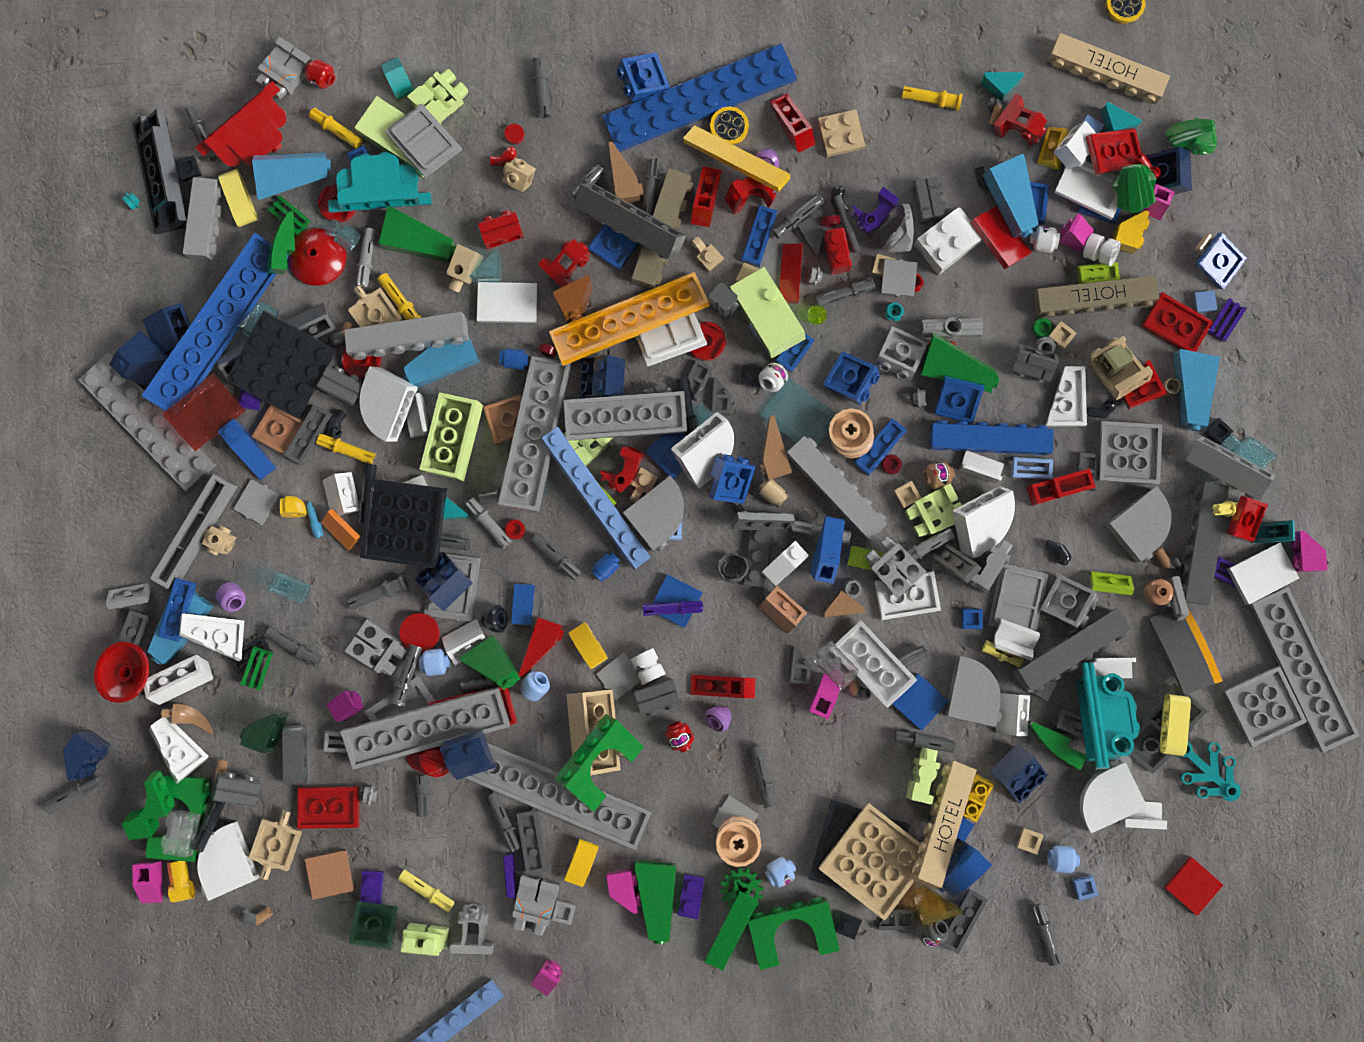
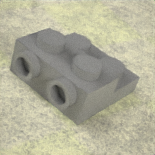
M892 326L875 365H878V368L883 372L891 371L895 373L900 380L908 379L911 381L928 342Z
M1059 574L1040 610L1059 619L1060 622L1079 630L1080 627L1084 628L1089 620L1087 613L1090 609H1095L1099 599L1096 598V591Z

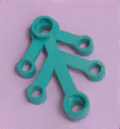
M1188 742L1186 754L1180 757H1187L1204 773L1191 774L1189 772H1182L1179 777L1180 781L1187 785L1193 782L1213 781L1219 787L1207 788L1198 786L1195 789V795L1202 799L1208 796H1222L1226 801L1237 800L1241 795V788L1234 782L1233 768L1236 766V759L1232 756H1224L1222 758V765L1225 767L1224 780L1219 775L1218 753L1221 751L1220 744L1217 742H1209L1207 744L1206 750L1209 752L1208 765L1193 752V747ZM1213 744L1216 746V750L1214 752L1211 751V746ZM1229 758L1232 761L1230 766L1226 764V761ZM1188 774L1190 779L1188 782H1185L1184 776ZM1231 787L1234 790L1232 795L1228 793V790ZM1201 789L1205 790V794L1203 796L1199 794V791Z

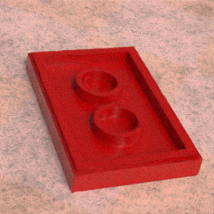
M1135 128L1095 133L1086 136L1095 175L1122 171V168L1125 166L1138 164L1135 161V157L1141 153Z
M998 206L977 216L970 222L1004 269L1009 268L1032 253L1020 236L1013 237Z
M1161 292L1159 300L1153 304L1141 327L1178 349L1196 352L1212 326L1213 321Z
M359 786L298 787L297 829L359 828Z

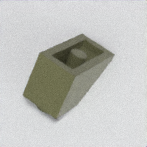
M1119 345L1103 353L1098 362L1109 378L1129 366L1133 361L1131 359L1133 356L1127 347L1123 348L1122 345Z

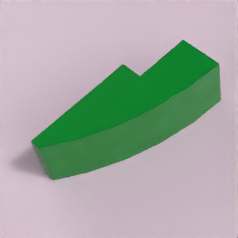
M289 211L274 234L269 249L267 273L284 274L287 270V255H291L295 251L292 211Z
M1028 721V727L1033 735L1052 755L1073 768L1081 770L1086 754L1068 747L1070 738L1037 723Z

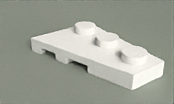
M1065 366L1063 368L1045 426H1087L1085 366Z
M182 614L180 616L179 636L237 661L241 660L244 621Z
M162 717L150 726L149 731L177 784L204 763L209 756L176 724H171L172 720L169 717Z

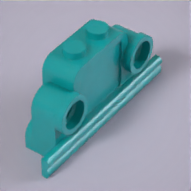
M382 152L379 155L361 154L353 158L351 170L343 169L337 174L338 200H328L329 213L382 209L388 206L394 208L432 204L431 192L419 193V178L414 167L408 164L400 166L397 156L388 152Z
M1082 663L1083 676L1076 680L1086 758L1087 761H1095L1096 769H1109L1108 759L1126 757L1134 749L1132 740L1137 738L1140 732V725L1136 719L1137 705L1133 696L1129 692L1123 691L1125 685L1119 675L1110 673L1106 676H1096L1094 663Z

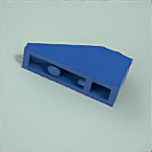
M232 419L218 430L231 449L260 480L276 469V466L254 438L251 437L241 422Z

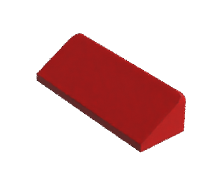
M803 243L783 244L779 291L785 301L791 304H798Z

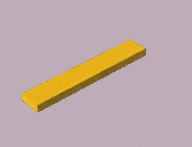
M695 125L683 138L685 144L778 192L790 179L789 173Z

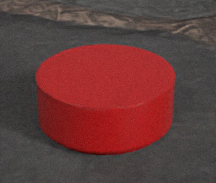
M510 124L505 129V137L510 144L517 145L524 140L525 133L519 124Z
M517 519L510 520L505 526L506 535L513 540L522 538L526 531L525 525Z

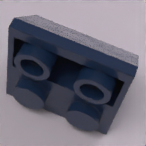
M182 303L162 308L143 319L150 340L165 355L173 351L191 325Z
M609 355L581 359L579 398L623 396L625 359Z
M444 551L439 555L437 568H426L415 578L427 597L443 611L473 584L468 576Z
M93 731L74 733L63 749L67 779L75 781L91 777L97 770L96 765L98 762L103 760L109 753L108 748L111 744Z
M1019 743L989 771L995 780L1019 804L1027 799L1030 793L1038 785H1041L1048 776L1036 758Z

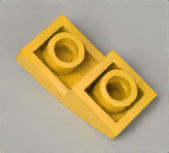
M586 622L569 632L572 641L590 669L608 659L600 642L596 640Z
M975 774L963 816L977 822L986 806L985 802L994 787V782Z
M582 839L579 840L564 881L581 887L584 886L596 857L598 845Z

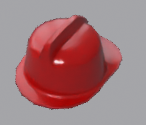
M441 746L406 755L409 765L426 775L442 777L449 772L440 750Z

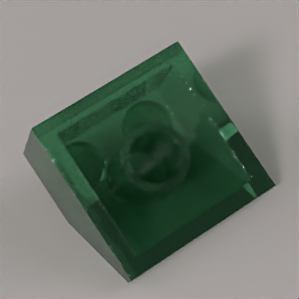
M286 711L273 713L247 725L240 734V739H242L240 745L262 754L275 751L289 713Z
M357 901L349 944L356 947L393 951L398 906Z

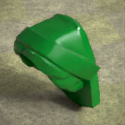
M1196 117L1193 120L1175 123L1166 131V137L1171 146H1174V148L1185 147L1186 150L1191 151L1195 155L1204 156L1211 154L1217 146L1215 122L1212 119H1199Z
M1133 164L1122 168V171L1112 184V188L1117 193L1118 209H1123V211H1129L1130 213H1138L1156 202L1153 188L1157 179L1148 166Z

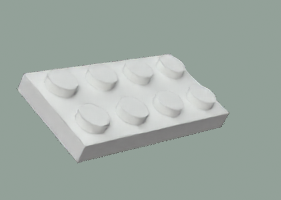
M861 620L832 647L887 708L917 681L909 670Z

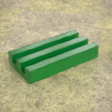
M280 195L278 197L279 200L275 201L273 206L267 210L282 222L284 218L276 210L279 209L287 215L288 211L281 206L284 203L305 221L302 224L293 216L294 222L299 226L298 230L294 227V233L299 235L311 221Z
M254 646L240 685L249 686L248 688H256V690L260 691L274 652ZM258 652L260 655L251 681H247L255 654ZM268 655L259 683H254L263 656Z

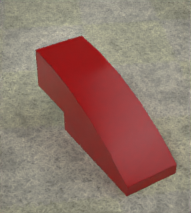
M1089 468L1033 484L1026 488L1031 505L1035 506L1096 488Z

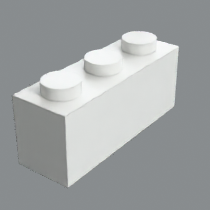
M194 655L148 677L144 686L146 698L160 705L212 680L213 676L209 662L198 655Z

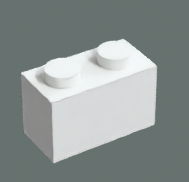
M1087 121L1082 122L1071 129L1056 148L1054 154L1068 170L1075 166L1080 167L1086 162V156L1090 154L1086 136L1096 132Z

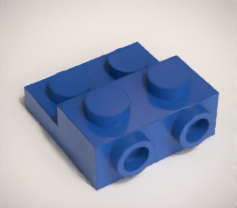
M656 52L624 58L617 66V77L623 80L624 95L629 97L631 102L645 99L651 94L660 93L670 88Z
M842 351L823 386L842 395L844 399L861 405L862 401L866 402L870 396L869 389L872 384H877L880 374H878L879 370L875 365Z
M722 454V457L716 456L710 474L715 479L709 497L713 500L744 504L756 466L748 463L749 459L738 456L737 460H735L733 456L728 454Z

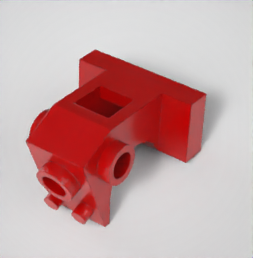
M1015 94L995 122L994 128L996 136L1001 138L1010 129L1019 131L1021 138L1028 141L1031 147L1033 143L1037 145L1039 142L1036 138L1041 139L1047 130L1044 126L1048 120L1045 119L1044 114L1041 112H1034L1024 108L1022 96ZM1018 117L1028 119L1025 124L1017 121Z
M747 177L742 181L737 179L732 182L724 199L735 215L741 212L750 195L761 197L768 208H770L777 195L773 193L774 189L751 177Z
M575 239L566 241L561 247L562 251L554 261L546 258L542 259L538 264L561 288L574 282L571 279L574 270L578 266L580 268L584 267L590 260L589 255L591 253L582 241L577 242ZM566 256L573 261L567 269L561 265Z
M628 445L622 447L620 452L625 462L621 473L613 474L605 470H600L599 472L602 475L601 480L605 481L607 479L609 481L608 486L615 492L619 491L621 493L633 483L640 463L645 456V452ZM621 476H622V477L624 478V480H625L624 483L621 482V480H620V477H621Z

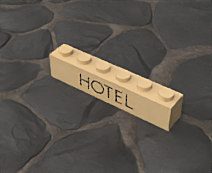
M1062 33L1056 39L1047 61L1054 67L1067 69L1074 75L1085 76L1092 82L1103 83L1110 89H1118L1128 96H1136L1149 104H1156L1162 98L1170 75Z
M952 761L944 766L941 774L943 780L936 790L937 800L930 809V815H932L930 823L928 822L924 829L926 836L918 849L920 856L918 862H915L912 868V874H914L913 881L933 889L942 888L976 769L956 761Z

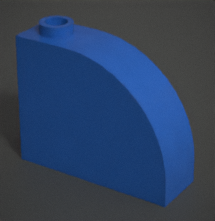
M964 842L951 856L942 888L938 889L942 893L946 891L951 896L957 895L975 883L992 864L978 850Z

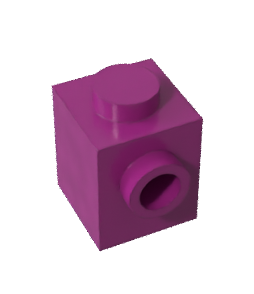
M343 691L326 704L336 722L347 721L364 708L360 695L355 691Z

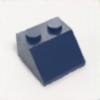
M1175 147L1145 155L1153 167L1160 169L1161 173L1156 178L1155 184L1175 191L1174 195L1192 190L1191 155L1189 151L1181 147Z
M483 730L444 741L440 748L446 767L456 780L495 768Z

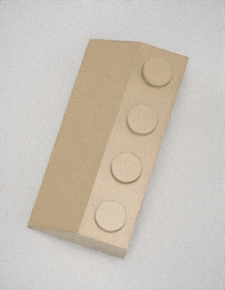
M613 689L567 694L572 755L578 750L605 714L616 719ZM613 749L601 752L592 764L591 775L620 770L619 755Z

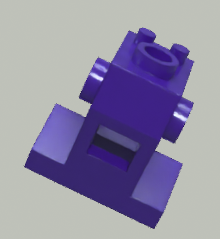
M884 186L878 193L880 204L874 212L864 213L854 205L852 206L853 212L851 215L853 219L855 217L858 218L855 222L860 231L864 230L866 234L879 229L899 204V198ZM873 219L874 222L869 223L868 220Z

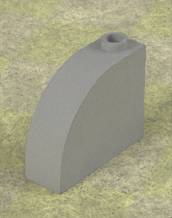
M671 476L623 512L626 519L653 552L656 550L660 552L668 545L667 541L675 535L683 520V496L680 488Z
M1157 486L1150 488L1105 524L1106 528L1135 563L1141 561L1144 563L1152 558V552L1165 541L1170 530V507L1167 499Z
M957 656L945 716L996 727L997 723H1000L1002 712L999 711L1001 693L996 678L980 662Z

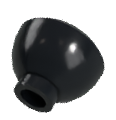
M495 605L489 608L485 615H482L481 623L492 632L502 633L508 624L507 613L501 605Z

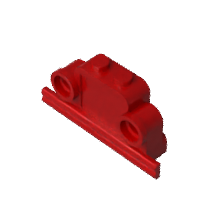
M271 81L195 146V148L203 157L213 150L226 165L231 167L237 166L241 160L247 165H253L252 159L254 155H267L270 151L276 152L281 148V141L283 139L282 133L278 128L283 127L287 119L285 111L272 99L280 91L278 86Z

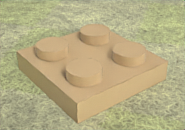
M856 109L818 118L827 157L865 149V142Z

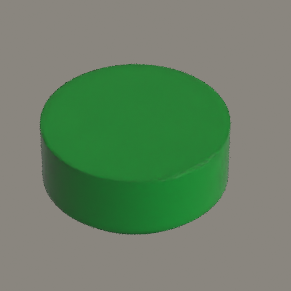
M1040 318L1032 325V333L1039 339L1048 337L1053 331L1051 321L1046 318Z

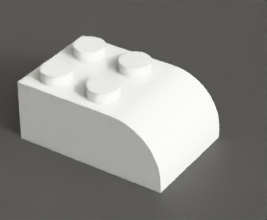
M957 208L920 236L914 244L915 248L938 276L983 241L971 225V220L961 208Z

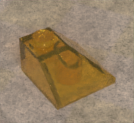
M925 886L914 889L913 893H910L916 918L922 925L963 914L962 909L955 902L930 888L926 889Z

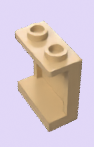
M1124 336L1119 339H1112L1103 349L1098 348L1094 350L1090 355L1088 363L1116 400L1148 382L1153 374L1149 366L1144 368L1132 353V363L1109 378L1098 361L1103 353L1119 345L1126 348V338Z

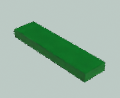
M739 891L705 958V963L722 971L724 970L758 904V899Z

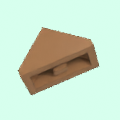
M840 591L823 612V617L864 613L865 608L845 592Z

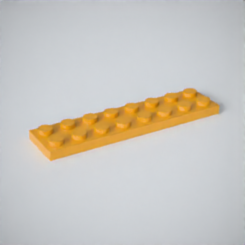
M695 272L553 329L549 333L564 366L710 305Z

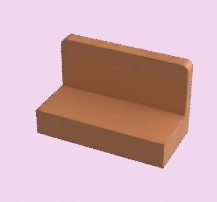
M778 586L758 606L786 633H789L807 614L800 605Z

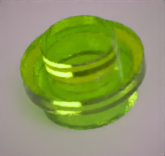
M820 305L810 307L807 313L808 320L815 325L823 323L827 318L826 309Z

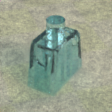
M1232 434L1224 441L1231 449V452L1263 469L1277 456L1273 451L1251 436L1244 438L1240 442Z

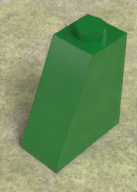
M494 635L459 657L469 669L503 690L512 687L521 679L503 646Z

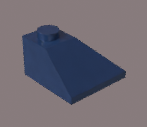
M140 331L115 352L109 365L122 378L148 386L168 357Z

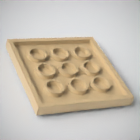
M867 803L818 868L885 921L914 882L912 880L914 875L912 874V868L915 862H918L920 856L918 849L921 843L871 804Z

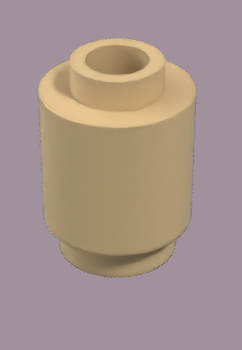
M766 479L759 486L761 490L759 494L772 506L779 507L788 497L785 493L786 491L773 479L770 481Z

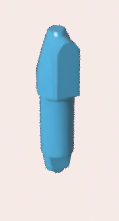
M308 501L306 507L311 531L316 538L324 536L321 523L318 522L315 507H312L311 502Z

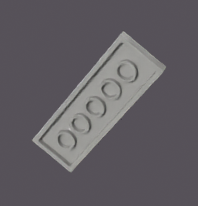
M684 391L564 400L565 429L568 441L687 432Z

